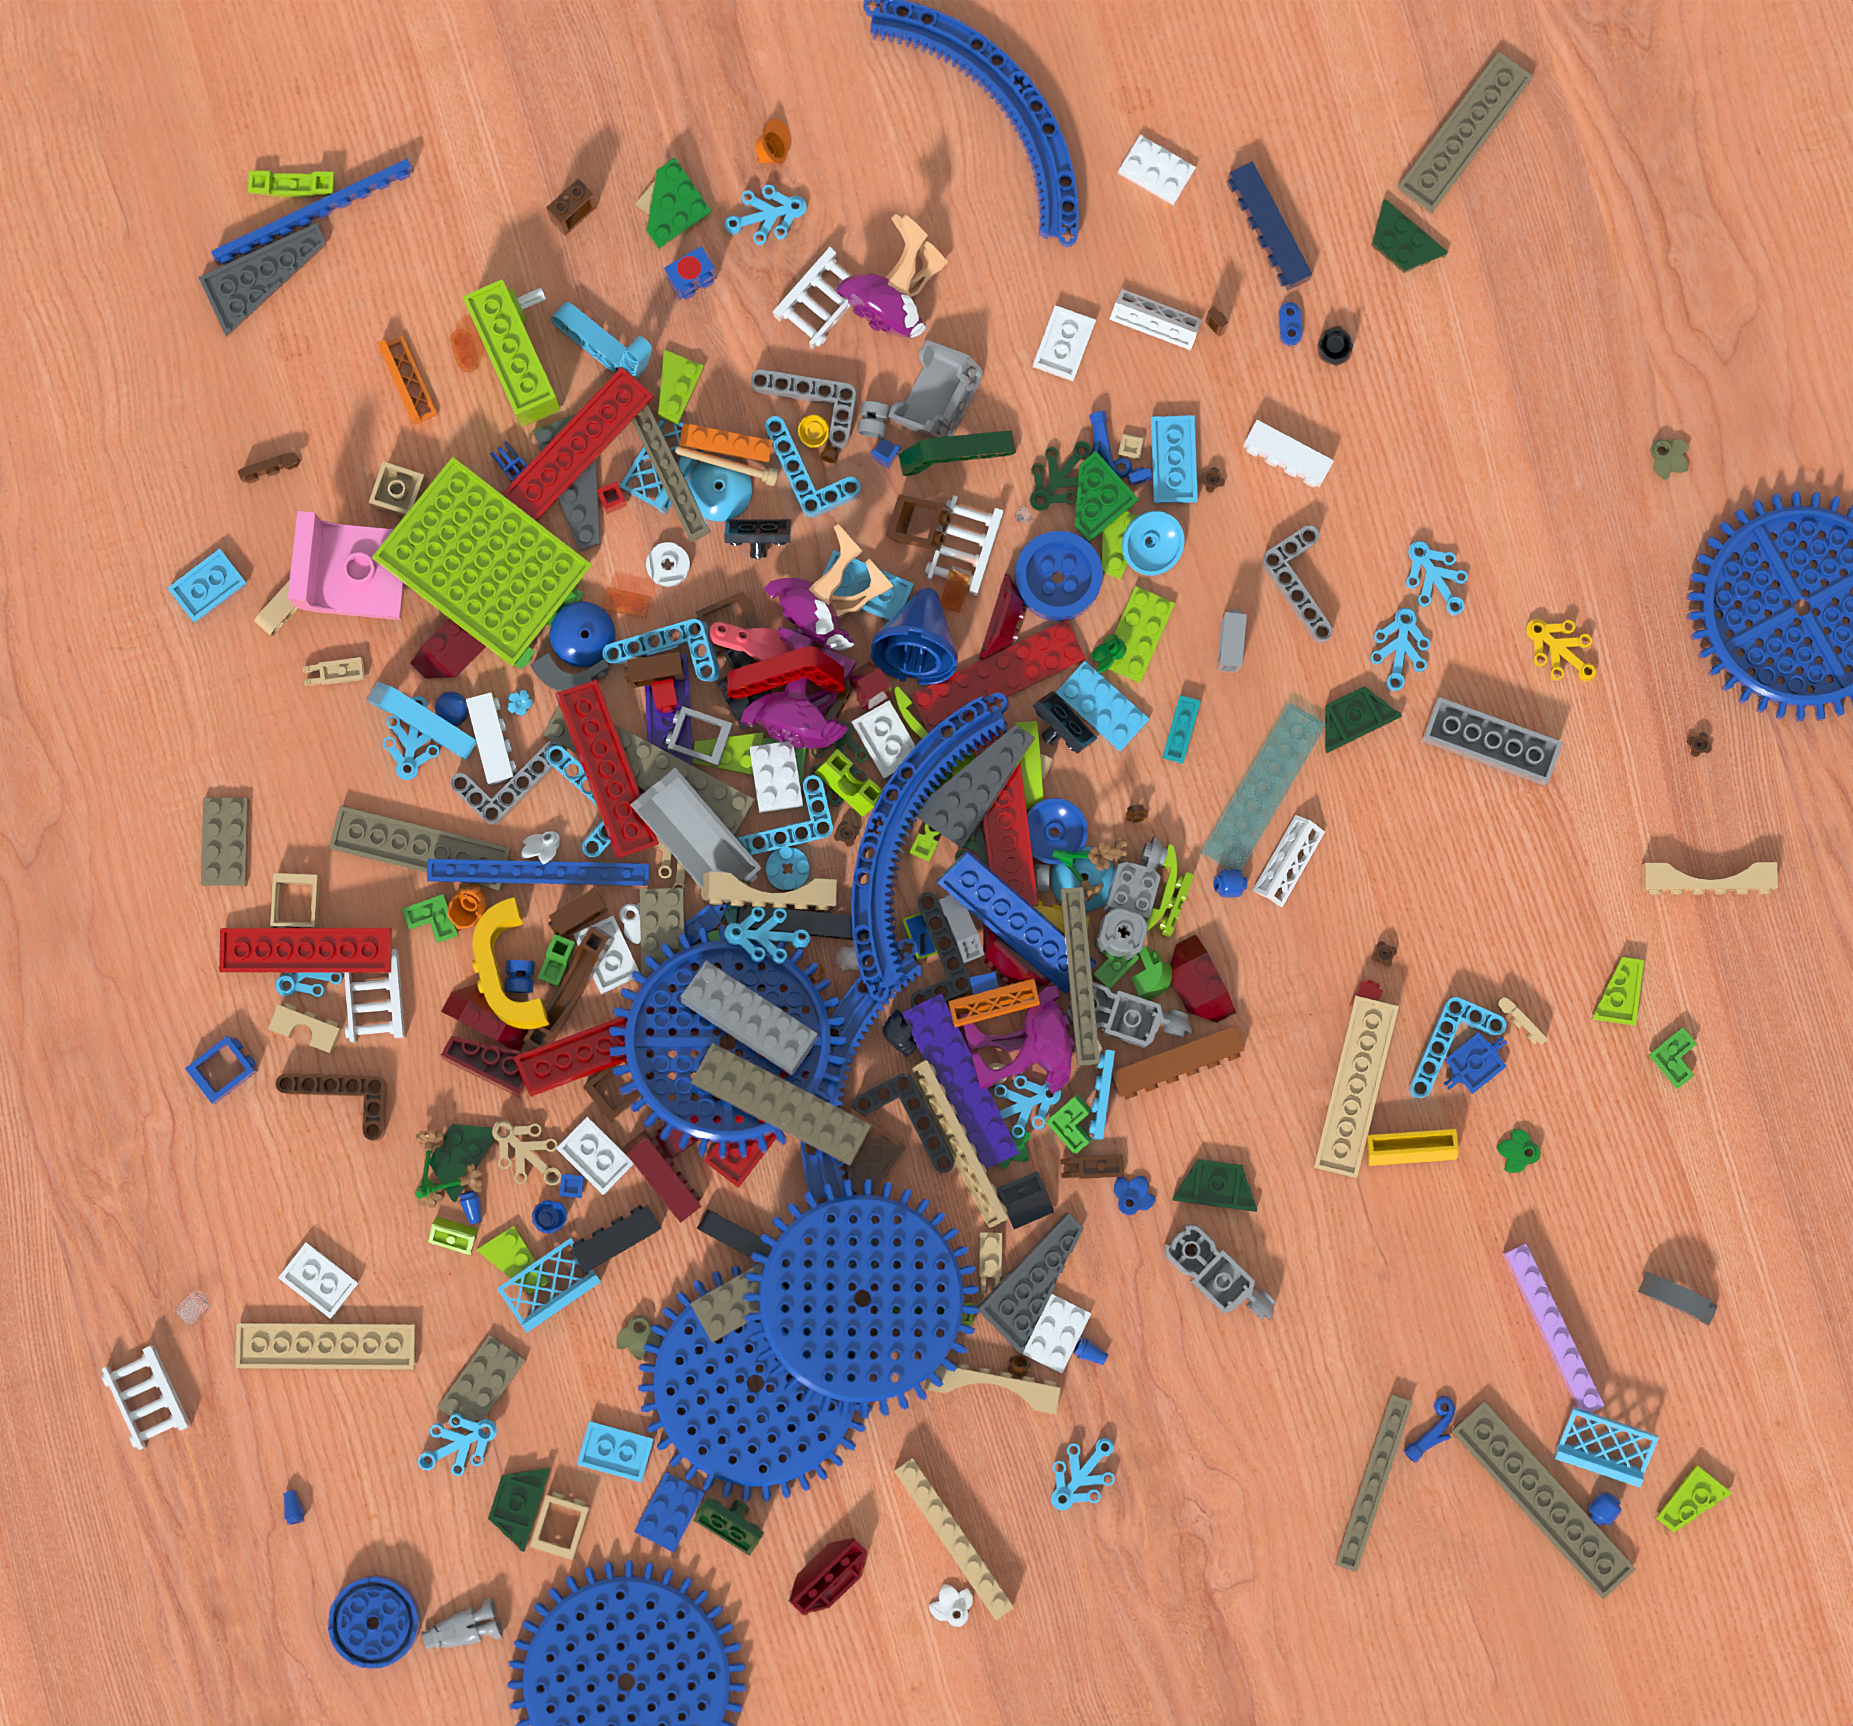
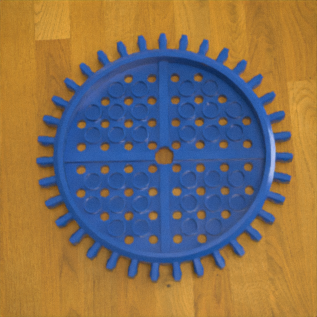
M1794 491L1791 495L1792 507L1783 508L1782 500L1778 493L1772 496L1773 511L1766 513L1759 499L1752 503L1757 517L1751 521L1742 509L1734 513L1736 519L1742 525L1737 531L1724 521L1719 526L1721 531L1728 536V540L1724 544L1712 536L1707 539L1706 543L1718 552L1714 559L1701 553L1696 558L1698 562L1709 567L1707 575L1693 572L1690 575V580L1704 584L1702 593L1690 592L1686 599L1702 602V611L1689 613L1687 620L1703 619L1704 630H1697L1690 636L1692 640L1707 637L1711 647L1703 649L1698 654L1699 659L1707 658L1711 654L1716 656L1719 664L1713 666L1708 673L1710 676H1713L1722 669L1729 673L1731 678L1724 683L1722 687L1724 691L1731 689L1736 682L1745 687L1738 700L1741 704L1749 699L1751 693H1754L1761 697L1756 710L1758 713H1762L1767 708L1768 701L1778 703L1776 719L1784 717L1786 706L1789 705L1796 706V721L1802 722L1805 718V706H1814L1817 721H1822L1825 719L1824 704L1832 703L1837 717L1845 714L1841 699L1848 696L1853 704V595L1850 593V589L1853 588V548L1847 544L1849 540L1853 541V506L1848 509L1846 516L1838 513L1837 508L1840 504V497L1835 496L1830 501L1829 509L1819 508L1820 492L1812 494L1810 506H1801L1800 492ZM1789 523H1793L1795 525L1794 530L1789 529ZM1818 532L1824 533V539L1818 537ZM1774 533L1776 540H1771L1769 534ZM1799 542H1804L1806 544V548H1800ZM1751 543L1757 545V550L1751 549ZM1829 551L1835 552L1834 558L1829 556ZM1781 552H1785L1787 554L1786 559H1782L1780 557ZM1736 553L1738 560H1733L1731 555ZM1810 561L1816 562V568L1810 566ZM1762 562H1766L1768 564L1767 569H1763L1761 567ZM1841 569L1845 570V577H1842L1839 574V571ZM1791 571L1797 572V578L1791 576ZM1742 573H1748L1749 579H1744ZM1821 580H1826V587H1823L1820 584ZM1772 581L1778 582L1779 587L1774 588ZM1724 582L1730 584V589L1727 590L1723 587ZM1802 590L1808 592V597H1804L1801 594ZM1754 591L1759 592V598L1753 596ZM1833 598L1838 601L1837 606L1832 605L1831 600ZM1783 600L1789 602V607L1783 606ZM1796 600H1805L1809 604V611L1806 615H1797L1798 613L1793 607ZM1735 601L1740 602L1741 607L1739 609L1734 607ZM1813 609H1817L1819 611L1818 616L1813 615ZM1764 610L1770 612V617L1764 616ZM1715 612H1720L1722 614V618H1716ZM1842 618L1848 619V625L1842 623ZM1794 619H1798L1800 621L1799 626L1794 625ZM1746 620L1751 622L1750 628L1745 626ZM1823 628L1829 629V635L1823 633ZM1779 629L1781 636H1776L1774 630ZM1727 630L1732 632L1733 636L1731 638L1726 636ZM1805 638L1810 639V645L1804 643ZM1756 639L1762 641V646L1759 647L1755 644ZM1834 647L1840 648V654L1834 652ZM1786 648L1791 649V655L1785 653ZM1738 649L1743 651L1742 657L1736 654ZM1815 657L1821 658V664L1815 662ZM1767 658L1772 659L1773 664L1771 666L1767 665ZM1845 666H1849L1851 668L1850 673L1845 672ZM1796 667L1802 668V674L1796 673ZM1748 668L1753 669V676L1747 674ZM1826 676L1832 678V683L1826 682ZM1778 677L1784 680L1782 685L1777 683ZM1807 686L1813 688V693L1807 692Z
M720 925V940L711 942L708 941V933L705 928H700L699 938L701 944L692 947L689 944L688 937L684 933L681 934L680 944L684 950L677 954L672 952L669 945L666 943L662 944V952L668 959L661 965L648 955L645 961L647 966L653 970V973L648 978H645L637 971H633L631 974L634 981L642 985L638 993H634L626 988L621 990V995L625 999L633 1001L631 1009L626 1010L621 1007H614V1015L628 1019L626 1028L610 1027V1035L625 1037V1046L610 1048V1055H626L628 1062L626 1065L613 1068L614 1076L630 1073L633 1079L631 1083L625 1084L620 1088L621 1094L625 1095L638 1090L641 1098L630 1106L632 1112H637L643 1106L648 1105L653 1113L646 1118L644 1125L649 1128L658 1118H661L667 1123L660 1135L664 1141L670 1136L673 1129L682 1132L683 1136L679 1140V1149L681 1150L687 1147L690 1137L701 1140L698 1147L700 1156H704L707 1152L709 1141L720 1143L718 1152L721 1159H725L727 1155V1143H738L739 1153L744 1158L747 1156L748 1151L746 1141L756 1139L760 1151L766 1153L767 1143L764 1136L774 1133L781 1145L786 1144V1136L782 1130L767 1122L759 1123L757 1117L722 1099L714 1101V1095L691 1084L693 1080L690 1077L691 1074L697 1072L712 1043L721 1047L720 1039L724 1035H730L698 1013L692 1014L691 1009L681 1002L682 994L705 961L712 965L719 964L721 971L777 1008L786 1007L788 1015L817 1033V1041L809 1051L810 1056L804 1058L793 1076L765 1057H759L757 1052L737 1039L736 1047L727 1051L733 1054L737 1051H742L743 1056L741 1058L779 1078L782 1072L787 1073L788 1077L783 1080L829 1103L831 1096L820 1090L819 1087L822 1081L838 1085L840 1078L835 1074L826 1072L828 1063L844 1065L845 1058L840 1055H831L830 1046L846 1044V1037L830 1036V1027L840 1026L845 1022L844 1016H836L834 1018H828L826 1009L837 1006L839 1004L838 997H831L828 1000L822 1001L819 992L830 986L829 979L821 980L816 985H813L809 979L818 969L816 962L810 964L804 971L796 966V963L801 960L803 950L800 948L793 953L790 959L786 958L782 964L774 962L773 957L765 949L764 959L761 962H754L751 959V955L740 944L732 945L726 940L724 935L725 925ZM778 941L776 947L784 949L786 942ZM758 942L752 943L755 948H763ZM759 952L754 953L755 956L761 957ZM776 954L778 958H783V955ZM693 964H697L699 966V969L697 971H693L691 969V966ZM737 964L743 965L741 971L735 969ZM763 964L766 968L760 971L757 969V966ZM784 985L788 990L781 992L779 988ZM675 986L677 988L676 992H670L668 990L669 987ZM759 986H764L766 990L764 992H759L757 988ZM651 1007L655 1011L653 1014H648L646 1010ZM674 1007L677 1009V1012L670 1014L668 1010ZM808 1007L810 1012L804 1014L802 1008ZM652 1029L654 1030V1035L648 1036L646 1031ZM675 1029L677 1031L676 1035L670 1036L668 1034L669 1030ZM693 1029H697L699 1031V1034L697 1036H693L690 1032ZM715 1029L721 1030L719 1036L713 1034ZM648 1051L654 1052V1056L652 1058H648L646 1056V1053ZM670 1051H675L677 1055L676 1057L671 1058L668 1056V1053ZM697 1051L699 1053L698 1057H691V1052ZM808 1072L810 1078L804 1079L802 1074ZM648 1073H653L654 1078L648 1080L646 1078V1075ZM675 1073L677 1076L671 1080L668 1078V1075ZM693 1094L699 1096V1099L695 1102L690 1099ZM669 1095H675L677 1097L676 1100L673 1102L669 1101ZM693 1116L699 1118V1121L695 1124L690 1121ZM715 1116H719L721 1118V1121L719 1123L713 1122V1118ZM741 1116L744 1120L742 1123H737L735 1118Z
M871 1179L864 1180L863 1195H853L851 1180H844V1197L835 1198L830 1184L823 1185V1192L827 1201L817 1204L814 1195L810 1191L806 1192L804 1196L810 1209L801 1213L795 1204L789 1203L787 1205L788 1211L794 1216L795 1220L789 1225H786L778 1217H774L771 1220L774 1226L782 1231L777 1240H774L767 1234L760 1235V1240L770 1245L771 1249L767 1257L760 1253H751L750 1258L756 1262L763 1263L764 1266L761 1275L754 1272L745 1273L744 1278L747 1280L759 1282V1290L757 1294L750 1292L743 1294L742 1299L758 1301L759 1312L746 1314L744 1321L752 1322L758 1319L761 1321L763 1330L750 1335L749 1340L759 1341L762 1338H766L770 1348L762 1351L757 1358L759 1361L775 1355L780 1363L771 1370L769 1375L771 1378H775L786 1369L792 1375L791 1380L786 1383L784 1388L787 1393L793 1391L799 1382L805 1385L807 1390L801 1399L803 1404L807 1405L811 1401L814 1392L824 1395L823 1401L820 1404L821 1412L826 1413L829 1410L833 1398L842 1402L840 1408L841 1417L848 1416L850 1402H860L861 1418H868V1404L875 1401L879 1402V1410L882 1416L889 1415L887 1399L896 1396L899 1406L902 1410H906L909 1408L904 1393L913 1388L917 1397L925 1400L927 1395L920 1383L929 1378L933 1385L941 1387L943 1382L934 1373L938 1366L942 1364L947 1370L954 1372L957 1369L956 1365L946 1358L950 1349L952 1348L958 1353L967 1352L968 1349L964 1345L956 1343L955 1339L958 1331L965 1334H974L975 1331L971 1326L961 1324L962 1313L975 1314L978 1313L979 1309L973 1305H963V1294L979 1292L977 1286L963 1287L961 1279L962 1275L974 1272L975 1266L966 1265L962 1268L958 1267L956 1257L964 1255L969 1249L967 1246H961L953 1251L951 1250L947 1241L955 1237L959 1231L957 1228H953L942 1235L937 1230L936 1226L945 1217L943 1212L935 1214L931 1221L922 1215L928 1207L929 1200L923 1199L919 1202L916 1210L906 1206L911 1197V1190L905 1189L901 1193L900 1200L897 1202L889 1199L892 1183L885 1182L882 1187V1195L879 1197L871 1195ZM828 1215L834 1216L833 1223L827 1221ZM851 1215H854L857 1219L854 1224L849 1221ZM873 1215H876L879 1219L876 1224H873L871 1221ZM895 1216L900 1217L901 1221L899 1224L893 1222ZM806 1237H810L812 1239V1243L810 1245H806L804 1243V1239ZM828 1237L834 1239L832 1246H829L826 1242ZM851 1237L855 1238L856 1244L854 1246H851L849 1244V1239ZM872 1238H876L878 1240L877 1246H872ZM895 1238H898L900 1240V1245L898 1247L893 1245V1240ZM918 1238L922 1240L920 1247L915 1245V1241ZM784 1259L789 1261L787 1268L782 1266V1260ZM806 1259H809L812 1263L809 1268L804 1266ZM828 1260L833 1261L834 1265L832 1268L826 1266ZM850 1260H854L856 1263L853 1269L848 1266ZM873 1260L878 1263L876 1269H873L870 1265ZM894 1261H898L900 1263V1267L898 1269L893 1268ZM917 1261L922 1263V1268L919 1270L915 1268ZM939 1261L944 1263V1268L942 1270H939L937 1268V1263ZM783 1282H787L789 1284V1288L787 1290H783L781 1288V1284ZM805 1282L811 1284V1289L808 1291L803 1287ZM828 1282H831L833 1284V1289L831 1291H828L826 1289V1284ZM851 1282L856 1286L854 1291L848 1289V1285ZM872 1283L877 1284L878 1288L876 1291L870 1289ZM895 1283L899 1284L900 1289L897 1292H895L892 1289V1286ZM917 1283L922 1286L920 1292L915 1291L914 1287ZM938 1284H942L944 1286V1290L942 1292L937 1291ZM858 1290L869 1292L870 1302L865 1307H859L854 1302V1295ZM783 1304H786L789 1308L786 1313L781 1311ZM806 1304L811 1307L809 1313L803 1311V1307ZM827 1305L833 1307V1311L830 1314L825 1310ZM850 1305H853L855 1307V1312L853 1314H850L848 1312V1307ZM873 1305L877 1307L875 1314L870 1312V1307ZM894 1306L899 1307L898 1314L892 1312ZM916 1306L921 1307L922 1311L919 1315L914 1312ZM939 1306H941L944 1310L943 1314L941 1315L937 1314L936 1309ZM783 1327L788 1329V1334L785 1336L780 1332ZM805 1327H808L811 1331L808 1336L803 1334ZM828 1327L833 1330L831 1336L825 1334V1330ZM849 1328L855 1330L853 1336L848 1335L847 1331ZM872 1328L877 1330V1335L874 1337L870 1335ZM894 1328H897L899 1330V1335L897 1337H894L892 1335V1330ZM917 1328L921 1330L919 1337L914 1335V1331ZM938 1329L943 1330L942 1337H937L936 1331ZM804 1350L810 1352V1357L807 1359L802 1355ZM827 1350H830L832 1352V1357L830 1359H827L825 1357V1352ZM850 1350L855 1354L853 1359L847 1357V1353ZM871 1351L877 1353L875 1359L870 1358L869 1354ZM893 1351L899 1353V1357L896 1360L891 1356ZM916 1351L921 1353V1358L918 1360L914 1358ZM826 1373L832 1375V1379L829 1382L824 1378ZM849 1373H852L854 1375V1380L852 1382H849L847 1380V1375ZM872 1373L877 1377L874 1382L869 1380V1376ZM893 1374L898 1375L899 1379L897 1382L891 1380Z
M738 1265L732 1267V1275L735 1278L741 1274ZM718 1270L712 1272V1279L716 1284V1288L724 1284L722 1276ZM699 1279L693 1282L700 1297L709 1293ZM782 1283L785 1289L787 1290L789 1288V1284ZM679 1292L677 1294L678 1300L685 1306V1309L678 1315L672 1308L666 1306L662 1311L665 1316L673 1320V1324L668 1330L658 1324H654L651 1328L656 1334L664 1337L661 1346L646 1343L643 1347L647 1352L657 1354L656 1364L643 1363L639 1365V1370L654 1373V1383H643L638 1386V1391H654L655 1402L643 1405L641 1412L657 1410L660 1420L652 1422L647 1427L648 1432H653L664 1427L668 1438L659 1442L657 1445L658 1450L666 1449L668 1445L673 1443L679 1450V1453L672 1457L669 1464L672 1467L678 1465L684 1457L689 1460L693 1465L685 1476L688 1481L696 1475L698 1469L707 1473L708 1477L703 1485V1490L708 1491L713 1486L715 1478L725 1481V1486L722 1490L723 1498H728L731 1494L733 1484L743 1485L742 1498L744 1502H748L751 1497V1486H762L764 1502L770 1501V1485L780 1484L782 1494L785 1498H789L791 1496V1489L788 1481L795 1478L799 1479L801 1487L807 1491L810 1489V1482L805 1474L812 1469L817 1472L819 1478L823 1481L826 1480L828 1474L821 1466V1462L828 1457L835 1465L840 1467L844 1462L834 1452L838 1444L841 1443L847 1449L853 1451L857 1446L854 1441L845 1437L848 1428L851 1427L859 1432H864L866 1429L862 1422L853 1420L855 1410H860V1402H850L847 1417L840 1416L841 1400L833 1398L831 1402L835 1404V1409L828 1410L826 1413L821 1412L820 1404L823 1401L824 1395L814 1392L811 1401L807 1405L803 1404L797 1399V1394H804L807 1387L799 1382L793 1391L787 1393L784 1390L786 1383L789 1382L786 1379L788 1374L786 1369L775 1378H771L769 1375L771 1370L780 1363L776 1360L775 1355L759 1361L757 1358L762 1351L770 1348L765 1338L759 1341L749 1340L750 1335L763 1330L761 1322H748L742 1326L743 1331L741 1333L734 1330L723 1336L722 1343H717L716 1341L712 1343L690 1304L692 1301H690L685 1293ZM783 1304L781 1311L783 1313L788 1312V1306ZM806 1304L803 1307V1311L805 1313L810 1312L811 1307ZM826 1306V1312L829 1314L832 1313ZM687 1326H691L693 1328L692 1334H687L685 1332V1328ZM785 1327L781 1328V1334L783 1336L787 1335L788 1331L785 1330ZM805 1327L803 1334L808 1336L811 1331L808 1327ZM828 1327L825 1330V1334L827 1336L832 1335L833 1330ZM849 1328L847 1331L848 1335L855 1334V1330ZM747 1344L753 1346V1352L749 1353L746 1351L745 1347ZM697 1346L703 1347L704 1351L702 1354L696 1352ZM804 1350L803 1357L805 1359L809 1358L810 1352ZM850 1350L847 1353V1357L853 1359L855 1354ZM727 1355L733 1356V1363H728L726 1361ZM679 1356L684 1359L682 1365L676 1362V1358ZM758 1364H762L764 1366L763 1372H758L756 1370V1366ZM707 1366H713L714 1373L709 1374L706 1371ZM826 1373L825 1380L827 1382L831 1381L832 1375ZM849 1373L847 1375V1380L849 1382H852L854 1380V1375L852 1373ZM754 1374L764 1379V1387L758 1392L751 1391L747 1384L748 1378ZM738 1375L744 1376L743 1383H739L736 1380ZM692 1376L695 1380L694 1384H688L687 1377ZM768 1384L774 1385L775 1390L773 1392L767 1390ZM719 1385L725 1388V1392L722 1394L717 1392ZM668 1387H673L675 1389L674 1395L668 1394ZM750 1394L755 1397L753 1403L747 1400V1396ZM699 1396L705 1398L704 1404L698 1403L697 1398ZM778 1404H784L785 1411H778ZM868 1404L869 1412H871L872 1406ZM729 1405L735 1407L734 1413L728 1412L727 1408ZM679 1407L685 1408L686 1412L684 1415L678 1413ZM809 1413L815 1414L816 1418L814 1421H810L807 1418ZM763 1414L766 1417L765 1422H759L758 1415ZM709 1416L715 1417L716 1422L714 1424L708 1422ZM791 1423L796 1426V1430L793 1432L788 1430V1425ZM739 1425L746 1427L745 1433L738 1431ZM691 1426L696 1428V1433L694 1435L688 1432V1429ZM824 1433L826 1435V1440H819L818 1434ZM770 1434L776 1436L775 1442L769 1441L768 1436ZM719 1436H725L726 1443L721 1444L718 1440ZM804 1443L807 1449L800 1451L798 1448L799 1444ZM750 1445L756 1446L757 1451L755 1453L749 1451ZM701 1446L707 1449L706 1454L699 1452ZM780 1454H785L787 1456V1460L785 1462H781L779 1460ZM732 1455L737 1458V1462L734 1464L729 1461V1457ZM760 1465H766L767 1472L762 1473L759 1470Z
M627 1560L625 1564V1576L617 1577L614 1576L612 1562H606L605 1572L607 1578L598 1581L595 1578L593 1569L587 1567L585 1568V1576L588 1579V1585L579 1588L575 1578L571 1575L568 1576L566 1582L572 1593L563 1598L557 1589L551 1588L549 1594L557 1602V1605L550 1611L543 1604L537 1602L534 1608L544 1616L543 1622L540 1626L529 1620H525L522 1624L526 1630L532 1631L535 1635L531 1643L522 1639H516L514 1642V1646L518 1649L528 1651L526 1661L517 1659L509 1661L510 1667L523 1669L524 1675L523 1680L509 1681L507 1688H523L525 1698L510 1703V1709L517 1710L526 1707L529 1718L520 1720L515 1726H608L609 1724L615 1726H658L660 1723H664L666 1726H735L733 1723L723 1719L726 1710H731L735 1713L742 1712L743 1706L739 1703L729 1702V1692L745 1691L746 1684L731 1683L730 1672H740L746 1667L745 1663L729 1664L727 1653L739 1650L742 1647L741 1643L733 1642L730 1645H724L721 1635L730 1632L734 1625L731 1622L725 1623L720 1628L715 1626L712 1618L719 1615L723 1607L717 1605L710 1612H705L700 1603L708 1596L709 1592L706 1589L701 1591L694 1600L685 1594L686 1590L691 1586L692 1578L687 1577L683 1580L679 1589L669 1585L670 1579L673 1576V1569L670 1567L665 1571L662 1582L651 1577L654 1570L653 1562L647 1563L644 1577L633 1576L634 1565L632 1560ZM618 1591H622L625 1594V1597L621 1600L616 1596ZM648 1601L655 1603L653 1609L647 1608L646 1604ZM598 1602L604 1603L605 1607L603 1610L597 1609L596 1604ZM680 1610L685 1613L683 1619L677 1617V1612ZM629 1611L635 1614V1618L632 1620L626 1616ZM582 1612L585 1616L584 1620H578L576 1617L577 1613ZM663 1621L665 1628L659 1629L657 1622ZM608 1622L614 1623L615 1628L613 1630L607 1628ZM558 1623L564 1624L565 1628L563 1631L557 1630L556 1625ZM694 1631L695 1638L689 1639L687 1632ZM638 1632H643L645 1634V1638L643 1640H639L637 1638ZM587 1633H593L595 1635V1639L589 1641L587 1639ZM669 1641L675 1643V1648L672 1650L667 1647ZM623 1642L625 1649L618 1650L617 1643ZM568 1643L574 1644L575 1649L573 1651L567 1650ZM699 1651L705 1652L706 1657L704 1659L698 1658L697 1653ZM648 1652L655 1654L654 1660L647 1658ZM598 1653H603L605 1655V1659L603 1661H599L597 1659ZM548 1654H553L555 1656V1660L553 1662H549L547 1660ZM680 1661L684 1662L686 1665L685 1669L680 1670L677 1667V1664ZM630 1662L635 1664V1669L632 1671L627 1668V1664ZM579 1663L585 1666V1670L582 1672L577 1669ZM659 1672L665 1673L666 1678L664 1680L658 1679L657 1674ZM708 1672H715L716 1677L709 1679L707 1676ZM609 1673H613L615 1675L614 1681H609L607 1679V1675ZM623 1673L632 1674L635 1678V1685L630 1690H623L618 1684V1678ZM558 1674H563L565 1676V1680L563 1682H559L557 1680ZM689 1682H694L696 1684V1688L694 1690H690L687 1685ZM590 1683L595 1685L593 1692L587 1689V1685ZM638 1683H644L646 1686L645 1690L640 1691L637 1688ZM539 1684L545 1687V1691L542 1693L537 1691ZM619 1693L625 1695L626 1699L624 1701L618 1700L617 1695ZM668 1693H675L676 1699L669 1700L667 1697ZM569 1694H573L575 1696L574 1702H569L567 1700V1696ZM704 1702L706 1709L700 1710L698 1703ZM649 1703H654L656 1705V1709L654 1711H650L647 1706ZM599 1704L605 1705L606 1709L604 1712L598 1711L597 1706ZM548 1705H553L555 1707V1711L553 1713L547 1711ZM685 1713L686 1719L683 1721L679 1720L678 1714ZM580 1714L584 1715L585 1721L579 1722L577 1716ZM628 1714H634L636 1720L633 1722L629 1721L627 1718Z

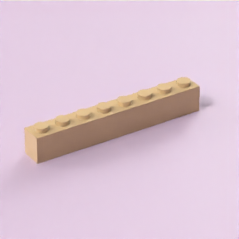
M913 1457L897 1467L894 1472L995 1621L1014 1608L1013 1604Z

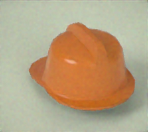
M769 120L763 134L757 139L755 150L758 155V163H775L780 165L785 162L791 137L787 126L781 120Z

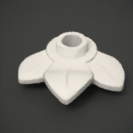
M548 831L543 834H533L523 841V844L526 846H524L521 852L522 859L538 856L542 864L549 862L556 855V849L560 845L559 834L554 831Z
M640 903L637 905L626 904L619 913L621 921L625 924L624 933L630 941L639 944L641 941ZM633 911L635 913L634 918L628 919L626 916L627 912Z
M943 1584L939 1592L940 1601L929 1604V1610L940 1621H948L954 1627L963 1626L968 1621V1610L973 1604V1596L968 1588L958 1593L952 1586ZM956 1611L961 1612L959 1619H954L953 1617Z

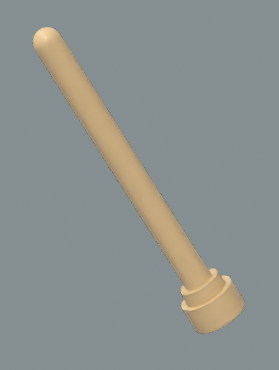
M677 446L675 449L678 455L761 478V481L770 486H774L777 479L778 469L769 467L762 470L682 446Z

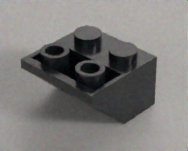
M1038 1171L997 1188V1192L1007 1209V1215L1014 1230L1054 1213Z

